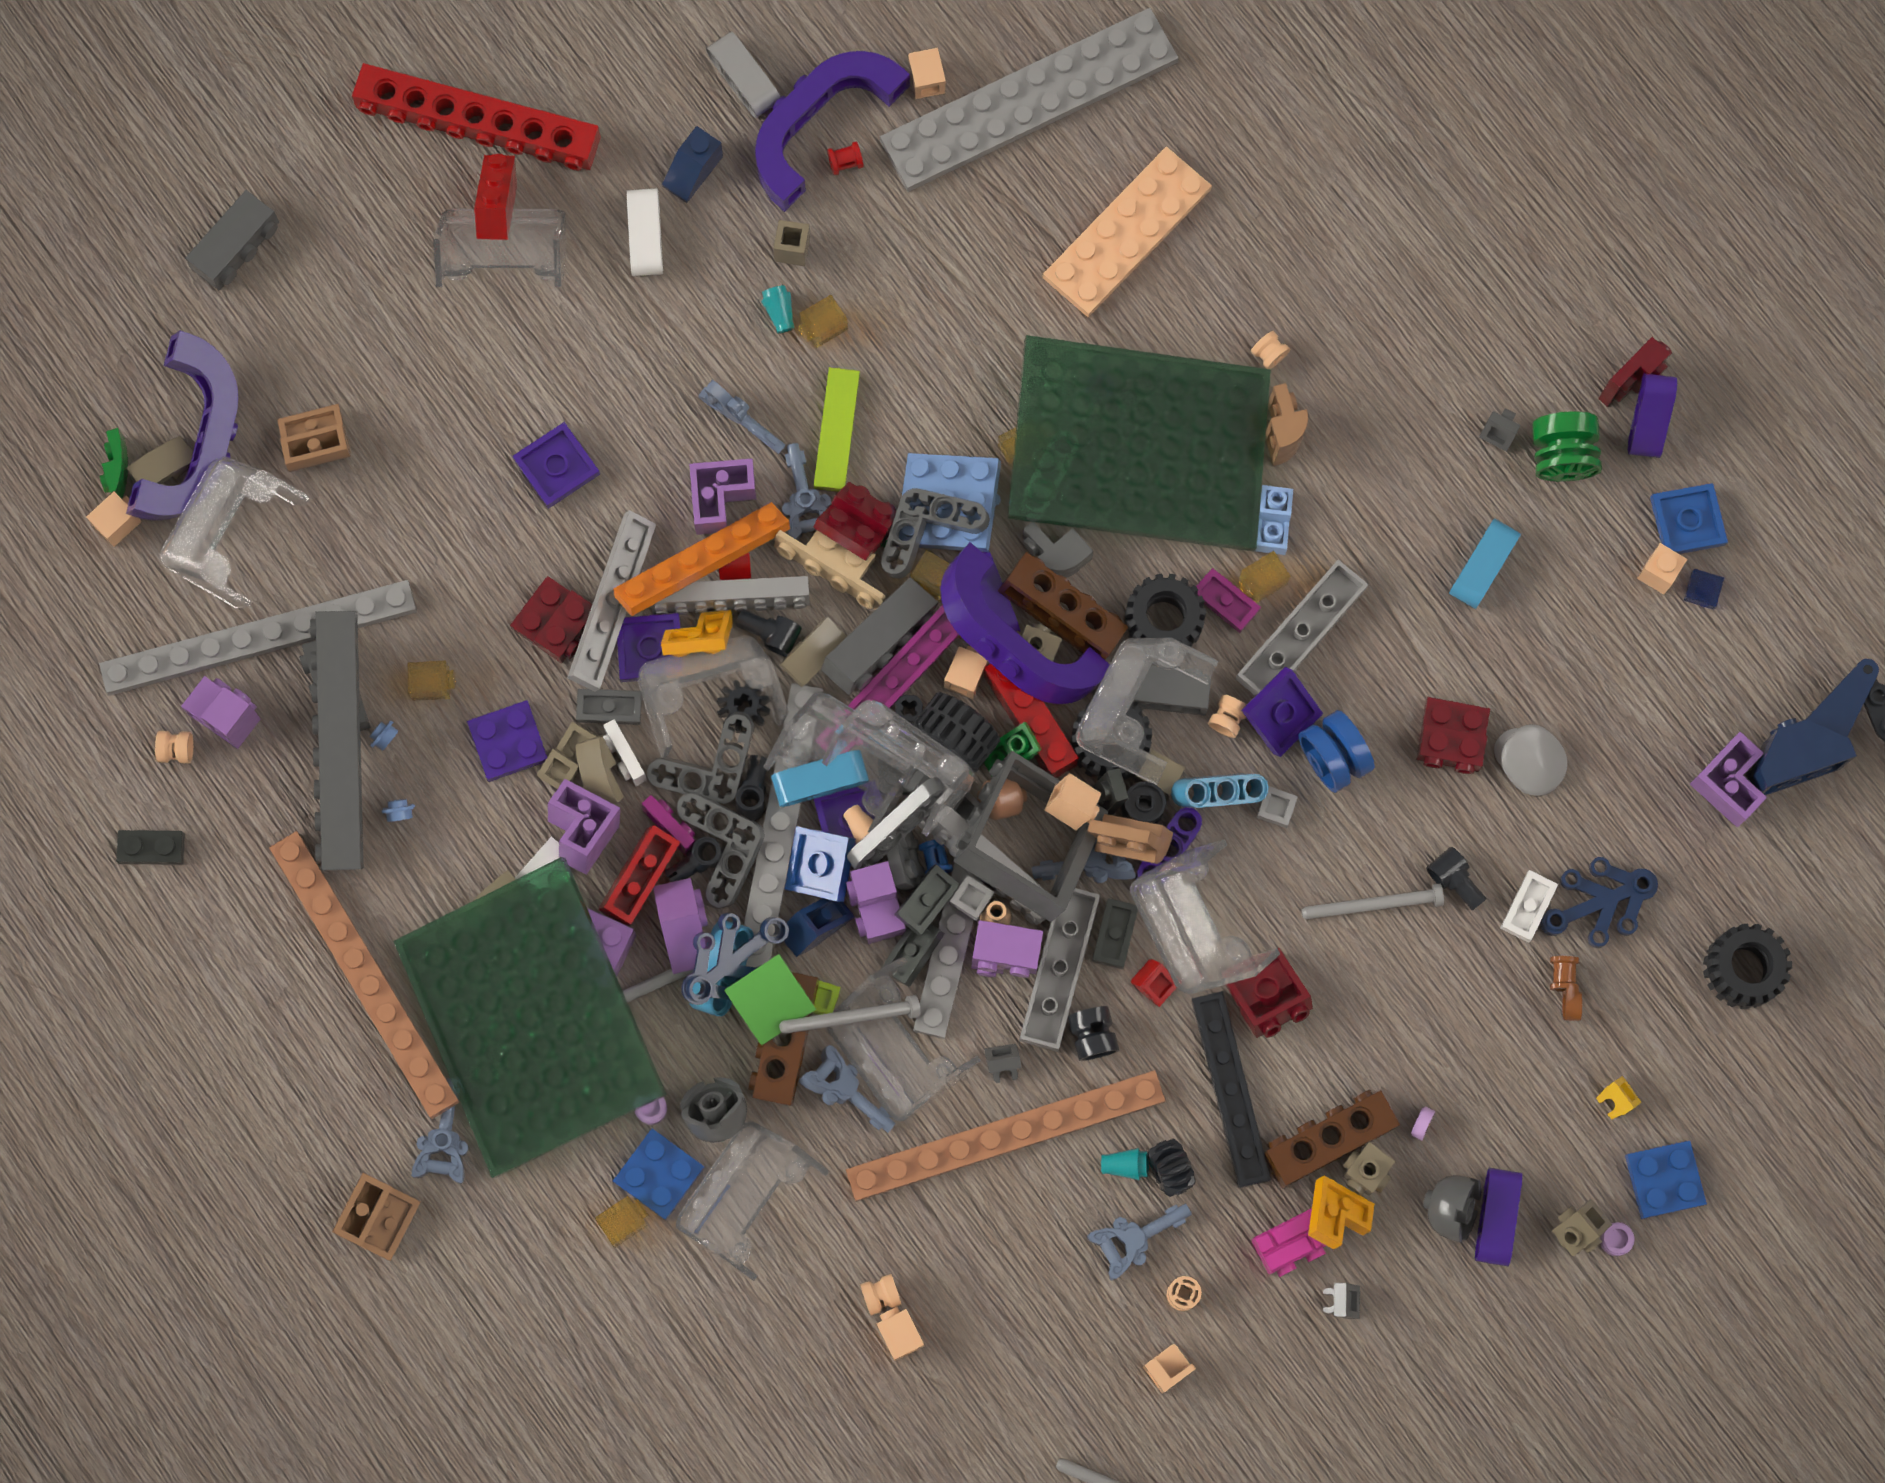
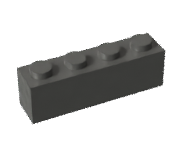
M910 577L825 657L821 671L848 695L856 688L862 690L873 678L871 674L878 667L882 670L894 657L893 653L899 647L902 649L914 636V633L934 615L938 601Z

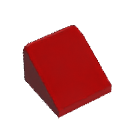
M748 552L719 568L720 580L751 579L750 553Z
M1149 959L1130 981L1135 988L1157 1007H1160L1180 985L1178 980L1160 962Z

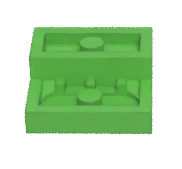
M780 954L724 990L761 1046L782 1033L779 1028V1024L782 1021L803 1018L816 1010Z

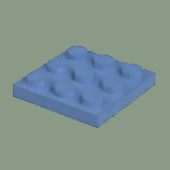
M908 453L902 496L907 490L918 488L981 504L990 517L987 529L978 534L927 523L919 548L963 550L971 542L981 552H989L1001 468L999 458ZM917 498L916 502H910L909 504L913 511L916 506L925 507L928 511L930 509V506L924 505L919 498ZM951 504L941 505L937 510V516L944 519L949 517L953 512V506ZM962 511L960 513V516L968 518L972 525L975 520L981 519L977 512L974 516L965 515ZM911 526L903 527L899 532V539L902 541L910 540L914 535V528Z

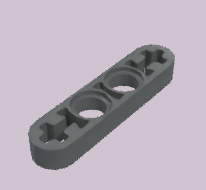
M933 777L922 783L850 850L847 859L855 870L875 865L946 799L949 791L940 778Z

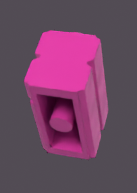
M1312 1208L1251 1239L1269 1275L1277 1272L1279 1277L1297 1269L1294 1262L1306 1257L1309 1263L1326 1254L1323 1249L1326 1245L1308 1236Z

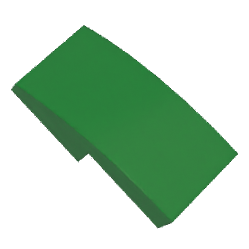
M115 428L106 431L108 442L104 443V448L109 462L102 463L104 474L100 475V481L105 493L112 494L115 492L123 499L128 478V470L126 469L128 467V454L125 438L120 430Z
M1023 722L1000 738V742L984 762L989 772L997 759L1002 761L1011 751L1029 761L1042 750L1027 722Z

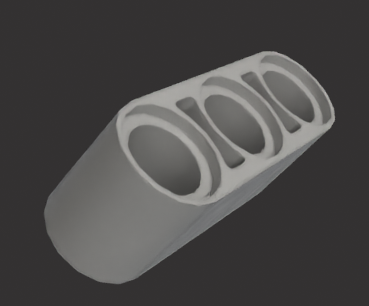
M733 32L726 34L706 48V52L714 66L754 118L759 117L774 106L780 98L777 89Z

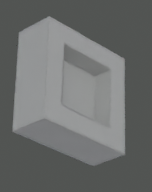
M1269 786L1268 794L1262 800L1257 818L1287 828L1298 796Z
M967 875L951 899L950 904L977 921L993 897L994 891Z

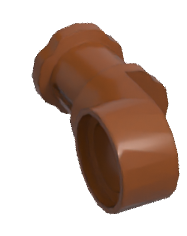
M1552 956L1550 957V963L1553 964L1554 968L1553 983L1550 984V990L1563 992V1020L1581 1021L1582 993L1579 992V985L1576 984V965L1579 964V957Z

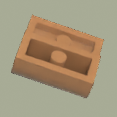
M1286 383L1273 387L1267 405L1271 418L1264 439L1273 466L1287 462L1296 454L1308 423L1307 409L1295 412L1297 410L1296 397L1293 392H1288Z
M339 404L277 419L285 465L289 472L351 457L350 445L346 436Z
M1104 814L1102 821L1090 819L1087 831L1097 838L1095 852L1155 864L1160 863L1165 857L1173 836V832L1163 825Z
M362 1172L332 1233L391 1261L420 1201Z

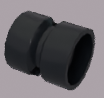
M1147 781L1132 785L1127 791L1129 799L1122 806V817L1158 824L1166 806V799L1162 789L1156 784Z
M1108 1006L1089 1008L1068 1016L1071 1032L1073 1035L1078 1036L1075 1048L1079 1061L1093 1060L1119 1051L1116 1034L1109 1030L1113 1022ZM1093 1028L1095 1033L1091 1034L1090 1029Z

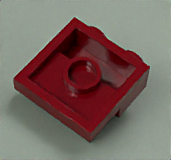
M1651 337L1609 380L1598 399L1608 407L1614 400L1620 403L1631 390L1638 394L1644 374L1661 375L1668 368L1665 362L1672 354L1671 349L1664 342L1657 341Z
M848 482L835 495L832 504L817 518L813 528L867 561L889 537L897 511L893 504L881 502L871 496L866 487L862 485L856 486Z
M547 576L510 624V627L562 664L566 658L571 659L576 654L579 640L583 634L593 604L573 590L570 592Z
M1427 697L1416 760L1423 761V765L1430 768L1439 769L1443 765L1455 767V771L1461 774H1474V771L1479 772L1483 766L1490 708Z
M1280 948L1223 977L1225 986L1238 1004L1241 1015L1256 1038L1262 1035L1266 1038L1273 1037L1280 1032L1281 1025L1290 1020H1293L1295 1023L1301 1022L1309 1016V1010L1313 1009L1311 995Z

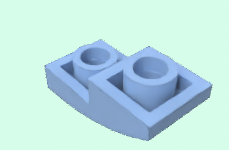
M1262 485L1254 551L1286 555L1293 489Z

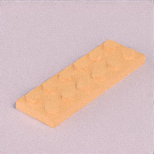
M1166 146L1043 273L1042 278L1085 316L1089 317L1211 191L1212 185Z

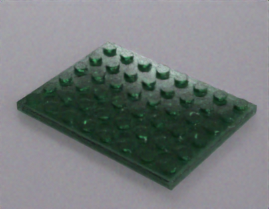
M1026 335L1024 339L1007 518L1254 552L1257 549L1271 369Z
M560 857L394 940L398 954L492 1178H497L667 1095L566 858Z

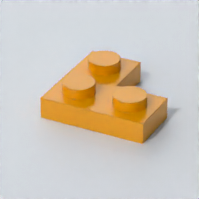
M732 611L700 613L696 627L665 630L661 642L663 655L683 657L694 652L714 654L721 650H726L733 624Z
M1324 1175L1316 1179L1308 1236L1333 1250L1342 1245L1345 1226L1363 1236L1371 1232L1374 1203Z

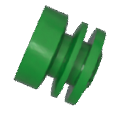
M1578 411L1558 412L1541 416L1533 421V444L1537 448H1541L1535 452L1534 456L1535 462L1538 463L1535 467L1536 477L1545 481L1564 482L1583 480L1601 473L1602 461L1598 459L1601 455V449L1593 445L1600 438L1599 420L1595 414Z

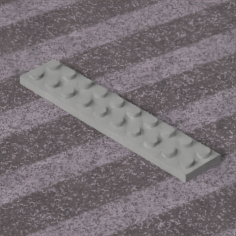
M1148 8L881 135L880 142L904 187L909 192L1178 63L1179 58L1151 8Z

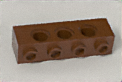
M1027 552L1016 563L998 589L999 593L1077 650L1084 653L1091 647L1104 660L1111 654L1128 629V626L1122 622L1119 616L1106 611L1096 603L1092 596L1080 592L1071 585L1066 577L1057 575L1046 567L1041 559L1031 556ZM1034 584L1040 585L1044 592L1037 590ZM1060 602L1066 604L1069 611L1063 609ZM1085 621L1090 622L1094 629L1089 628Z
M792 972L813 1005H815L820 979ZM809 1030L791 1033L792 1040L784 1047L778 1046L774 1038L762 1046L758 1041L755 1058L760 1059L758 1072L752 1071L748 1090L754 1091L752 1098L793 1106ZM774 1060L782 1061L785 1066L783 1076L778 1079H773L768 1074V1066Z
M1369 1089L1353 1098L1356 1104L1346 1109L1341 1104L1326 1112V1120L1318 1124L1311 1120L1296 1128L1299 1133L1296 1136L1287 1139L1285 1135H1282L1269 1142L1270 1149L1265 1152V1157L1282 1189L1357 1150L1368 1142H1372L1396 1129L1400 1123L1382 1091L1380 1090L1373 1094ZM1358 1113L1365 1117L1367 1122L1365 1129L1358 1130L1352 1126L1350 1121L1352 1114ZM1329 1128L1336 1131L1338 1134L1337 1144L1329 1145L1324 1142L1322 1138L1324 1129ZM1294 1145H1306L1310 1151L1309 1159L1300 1160L1296 1158L1293 1152Z

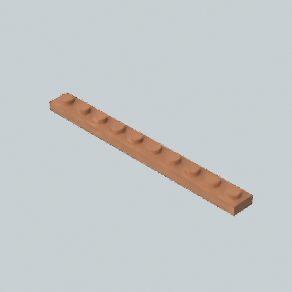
M296 831L269 847L429 1117L434 1119L460 1103L300 834Z
M1154 1070L848 1168L846 1173L855 1202L1165 1103V1098Z

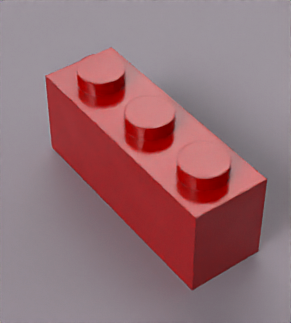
M503 154L484 155L474 206L477 239L508 240L517 190L515 156Z
M654 825L646 828L599 906L598 911L623 925H631L679 846L680 841Z

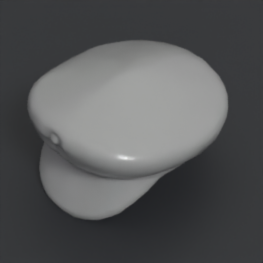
M1529 724L1520 728L1509 729L1500 735L1494 745L1495 758L1502 766L1506 776L1516 788L1526 794L1534 796L1548 794L1554 791L1565 777L1567 771L1565 750L1553 734L1539 725Z

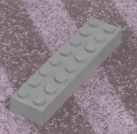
M1337 560L1242 668L1235 680L1256 696L1284 667L1290 668L1294 672L1363 594L1369 584L1340 560Z
M808 576L693 582L651 606L652 613H656V615L673 612L685 615L692 611L700 614L711 610L725 611L731 609L741 612L743 609L747 610L750 608L763 611L769 607L783 610L789 606L802 609L810 605Z
M944 801L919 823V826L924 831H929L934 836L936 842L941 845L944 844L954 857H956L959 850L955 847L959 837L964 831L967 832L970 826L965 819ZM982 834L980 835L975 846L977 849L1042 888ZM992 886L998 896L1006 898L1010 902V906L1025 915V919L1031 924L1038 925L1046 920Z
M1075 888L1066 910L1051 922L1021 1031L1020 1042L1058 1052L1099 902V894Z

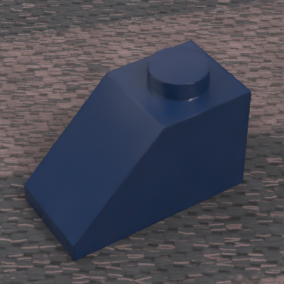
M696 126L678 149L662 183V187L688 203L723 158L722 143Z
M822 898L797 911L787 922L789 933L784 942L793 954L798 957L817 947L855 916L844 902Z

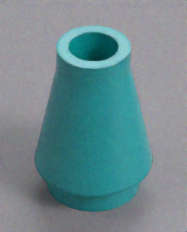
M776 286L763 291L764 299L761 302L776 327L777 334L795 329L791 292H787L786 286Z
M1140 1148L1112 1154H1102L1101 1172L1102 1174H1111L1140 1181L1141 1177H1148L1149 1174L1148 1151H1140Z

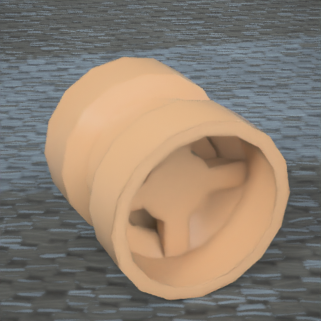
M1222 695L1218 702L1219 709L1217 713L1212 714L1208 725L1227 737L1236 738L1240 730V721L1246 719V716L1241 711L1246 704L1232 696Z
M169 731L157 732L155 740V757L157 762L168 763L170 760H178L179 763H191L194 749L192 732L181 731L179 734H171Z
M892 1274L882 1276L877 1283L868 1281L860 1284L870 1316L880 1313L882 1307L889 1306L894 1308L902 1305Z
M1178 1277L1167 1288V1301L1175 1310L1188 1311L1200 1301L1201 1287L1192 1277Z

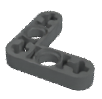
M918 488L907 490L901 497L882 555L881 564L883 569L889 576L898 579L910 573L927 523L978 534L987 529L990 522L989 513L977 502ZM917 498H919L924 505L930 506V509L928 511L925 507L916 506L913 511L909 504L910 502H916ZM943 504H951L953 506L952 514L945 519L939 518L937 516L939 507ZM962 511L965 515L974 516L977 512L981 519L975 520L972 525L968 518L960 516V513ZM903 527H913L914 535L910 540L902 541L899 539V532ZM896 545H898L899 547L903 548V549L901 550V553H900V551L895 547ZM900 554V559L904 563L903 565H897L894 569L890 563L892 560L897 561Z
M736 712L726 719L713 769L669 757H659L647 769L648 780L656 787L682 794L696 793L722 804L731 802L736 797V793L740 788L754 730L752 718L744 712ZM738 719L742 720V726L747 728V731L740 733L737 742H743L744 747L737 743H726V738L730 741L734 738L735 728L730 727V724H735ZM733 749L739 754L740 762L738 765L728 766L723 761L725 750ZM661 764L666 765V771L674 774L678 771V768H681L682 771L678 777V785L673 783L676 778L674 776L666 775L663 780L659 779V773L655 772L654 768L658 769ZM719 769L726 773L737 774L736 777L730 775L727 787L732 789V792H727L725 796L720 795V789L716 788V785L722 783L725 773H719ZM688 772L698 773L702 779L701 786L696 789L688 787L684 781L685 775Z
M696 793L685 794L679 799L677 804V813L680 818L728 842L707 886L706 898L714 907H730L737 900L765 837L764 830L759 823L709 798ZM697 800L696 807L703 811L709 810V812L706 814V817L699 813L689 815L690 809L686 807L687 803H693ZM719 812L726 814L729 821L726 829L722 831L717 830L713 825V818ZM736 827L742 830H749L752 827V834L756 836L755 840L745 843L746 837L738 832H733ZM733 855H738L743 861V868L737 874L732 873L727 865L729 858ZM721 875L736 879L735 884L728 882L725 888V892L729 894L728 899L718 901L719 895L715 893L716 888H723L727 879H721Z

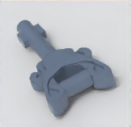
M711 380L708 386L704 387L698 395L707 405L748 429V431L777 454L785 447L786 444L747 414L750 407L745 401L737 396L733 398L714 380Z
M793 443L786 446L788 454H785L787 467L792 469L797 492L790 496V502L784 503L782 512L785 517L790 518L788 535L799 540L802 537V533L816 531L813 526L817 518L799 521V518L808 512L821 515L831 505V499L826 494L820 495L819 491L809 489L803 464H806L804 450L800 451L799 444Z
M1095 841L1083 869L1086 876L1093 877L1097 883H1103L1107 878L1122 880L1135 878L1134 868L1131 863L1126 861L1125 857L1112 855L1113 864H1107L1105 861L1107 854L1095 852L1097 843ZM1053 860L1040 862V865L1032 867L1033 878H1042L1043 881L1055 879V875L1059 874L1064 861L1053 863Z
M826 1046L822 1050V1063L816 1071H809L799 1079V1083L805 1088L822 1094V1099L827 1105H833L836 1102L843 1104L849 1100L871 1119L869 1123L878 1130L882 1128L888 1133L896 1124L889 1118L891 1114L882 1106L878 1109L857 1091L859 1085L858 1079L855 1078L858 1074L857 1068L850 1064L846 1066L844 1059L833 1046ZM834 1071L836 1073L835 1081L832 1083L826 1082L825 1079Z
M447 1078L446 1080L460 1101L462 1089L458 1088L459 1080ZM455 1106L441 1114L439 1129L431 1130L428 1133V1137L421 1136L417 1139V1147L422 1152L418 1155L412 1168L411 1176L413 1178H421L429 1172L449 1175L458 1184L463 1183L465 1173L461 1156L468 1153L469 1146L465 1141H460V1136L452 1131ZM444 1152L451 1156V1162L431 1160L430 1157L432 1154Z
M1186 1203L1180 1207L1177 1205L1165 1210V1215L1142 1228L1134 1222L1128 1224L1125 1218L1119 1217L1115 1219L1113 1228L1095 1230L1087 1235V1239L1091 1243L1100 1245L1110 1263L1108 1272L1110 1281L1120 1277L1128 1269L1131 1262L1136 1266H1141L1145 1263L1146 1254L1144 1252L1148 1249L1147 1239L1171 1226L1175 1229L1186 1223L1185 1218L1192 1215ZM1116 1237L1124 1243L1126 1252L1124 1258H1121L1111 1238Z

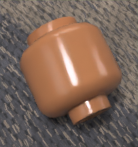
M1006 778L989 818L1000 820L1019 815L1023 809V803L1027 801L1026 790L1021 788L1017 782ZM991 780L985 781V782L983 783L981 789L983 788V786H984L987 782L990 783ZM978 791V793H977V800H978L979 802H981V800L978 799V795H979V793H980V791Z

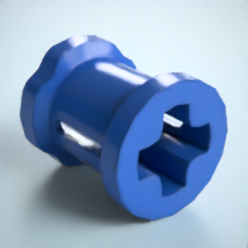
M934 839L918 845L919 851L923 852L927 867L925 875L935 864L947 874L953 871V866L948 863L944 844L941 845Z

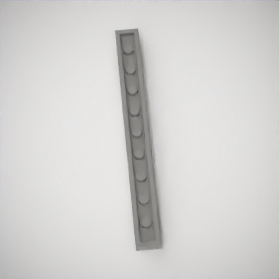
M408 580L101 662L99 665L106 693L109 696L316 640V638H311L310 619H316L315 612L356 611L358 612V628L416 613L417 609Z
M791 684L774 774L809 763L823 695L822 688L806 685L800 687L798 684ZM773 782L763 826L765 837L757 856L744 926L751 928L754 935L760 931V925L766 918H779L795 829L801 803L780 807ZM773 924L768 927V934L771 936L775 932ZM768 942L751 955L747 960L746 966L757 967L769 961L772 956L774 943Z

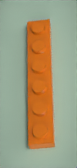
M771 502L613 588L614 597L631 616H634L776 537L779 530L783 532L790 530V521Z

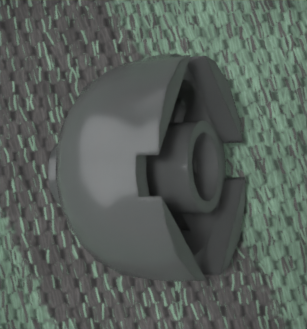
M717 1077L714 1078L715 1083L707 1085L703 1081L697 1083L686 1092L681 1100L680 1107L683 1120L691 1134L698 1139L710 1143L723 1142L736 1135L745 1124L747 1103L739 1084L732 1079Z
M1458 1175L1448 1176L1439 1181L1434 1190L1429 1189L1427 1191L1423 1207L1428 1209V1220L1432 1229L1440 1236L1462 1243V1240L1466 1241L1478 1214V1211L1474 1210L1475 1199L1481 1200L1482 1185L1480 1180Z

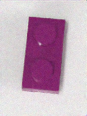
M1213 567L1196 586L1198 589L1197 595L1198 597H1203L1204 605L1239 633L1243 631L1261 609L1257 603Z
M650 795L642 802V812L659 829L680 841L677 848L687 856L686 853L694 846L695 840L693 837L695 833L685 822L682 821L679 824L671 816L673 810L664 800L660 799L657 801Z

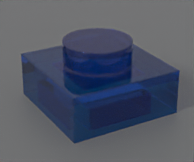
M1693 569L1683 601L1714 610L1717 607L1724 577Z

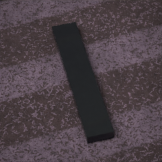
M1221 991L1192 998L1191 1002L1238 1188L1269 1182L1271 1177L1224 992Z

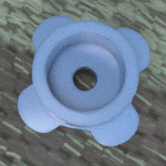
M389 721L386 725L380 722L369 737L374 740L370 745L372 748L376 745L383 751L398 733V730L392 726V721Z
M407 799L389 801L388 807L383 808L382 813H386L387 822L413 818L412 809L415 807V804H407Z

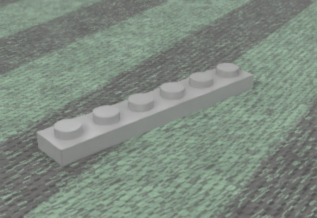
M630 510L622 518L567 677L594 692L599 690L602 685L627 612L614 597L613 588L640 574L656 527L655 523Z
M957 863L954 864L951 877L960 885L967 875L983 884L979 877ZM954 894L943 908L938 929L945 934L932 953L920 1001V1016L916 1018L913 1032L945 1039L974 922L973 918L950 904Z

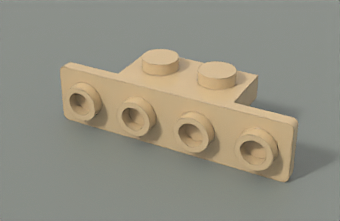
M781 530L776 534L774 547L782 557L797 561L811 575L821 576L829 581L831 586L837 591L847 592L855 597L863 607L876 610L885 601V594L861 580L875 561L876 555L874 553L865 561L819 531L815 532L807 545L802 544Z

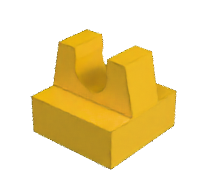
M1623 1076L1604 1088L1596 1098L1599 1103L1604 1102L1606 1099H1611L1615 1103V1108L1608 1113L1611 1120L1625 1115L1642 1103Z

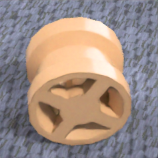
M1271 331L1254 345L1251 352L1254 356L1260 357L1263 360V366L1270 370L1290 352V348L1286 344H1281L1275 331Z

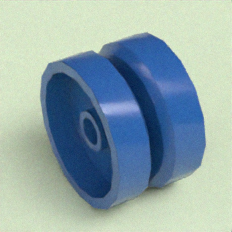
M1339 710L1323 719V729L1312 725L1298 735L1300 745L1311 767L1323 784L1334 793H1337L1351 783V775L1362 778L1375 768L1373 757L1364 738L1349 717Z

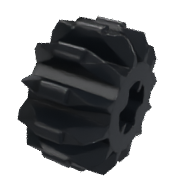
M747 679L745 687H740V682L735 680L733 681L735 690L732 691L726 686L722 689L726 697L717 698V704L723 707L717 711L719 718H728L731 714L740 712L738 706H741L743 701H748L749 707L745 708L744 713L748 714L753 722L759 726L765 724L764 719L760 715H770V708L764 706L770 702V698L768 695H761L763 686L758 685L751 690L752 681ZM738 719L735 731L736 733H741L743 728L742 720Z
M1174 1138L1168 1141L1164 1140L1150 1148L1147 1155L1149 1165L1156 1183L1159 1184L1164 1194L1169 1197L1176 1194L1180 1195L1195 1185L1196 1179L1191 1162L1182 1145Z

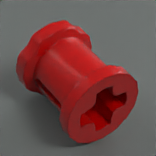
M857 141L852 142L851 146L837 150L827 149L830 167L834 176L839 175V171L853 167L864 168Z

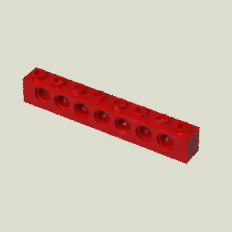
M365 63L362 64L352 94L356 108L366 115H384L396 123L403 124L405 121L414 123L426 131H434L435 129L444 131L447 135L456 139H463L464 137L474 139L482 146L493 147V145L504 147L505 150L512 154L522 155L526 153L534 155L536 159L542 162L551 163L556 161L564 163L567 168L576 171L581 169L591 170L601 139L598 125ZM391 92L395 94L391 99H381L385 93ZM416 100L424 101L420 107L413 108L410 106ZM445 108L453 109V112L449 115L439 114ZM474 116L483 117L478 123L469 122ZM502 124L512 125L508 131L498 130ZM534 131L542 133V135L537 139H530L527 137L531 132ZM563 139H568L572 141L566 147H560L557 145V143Z

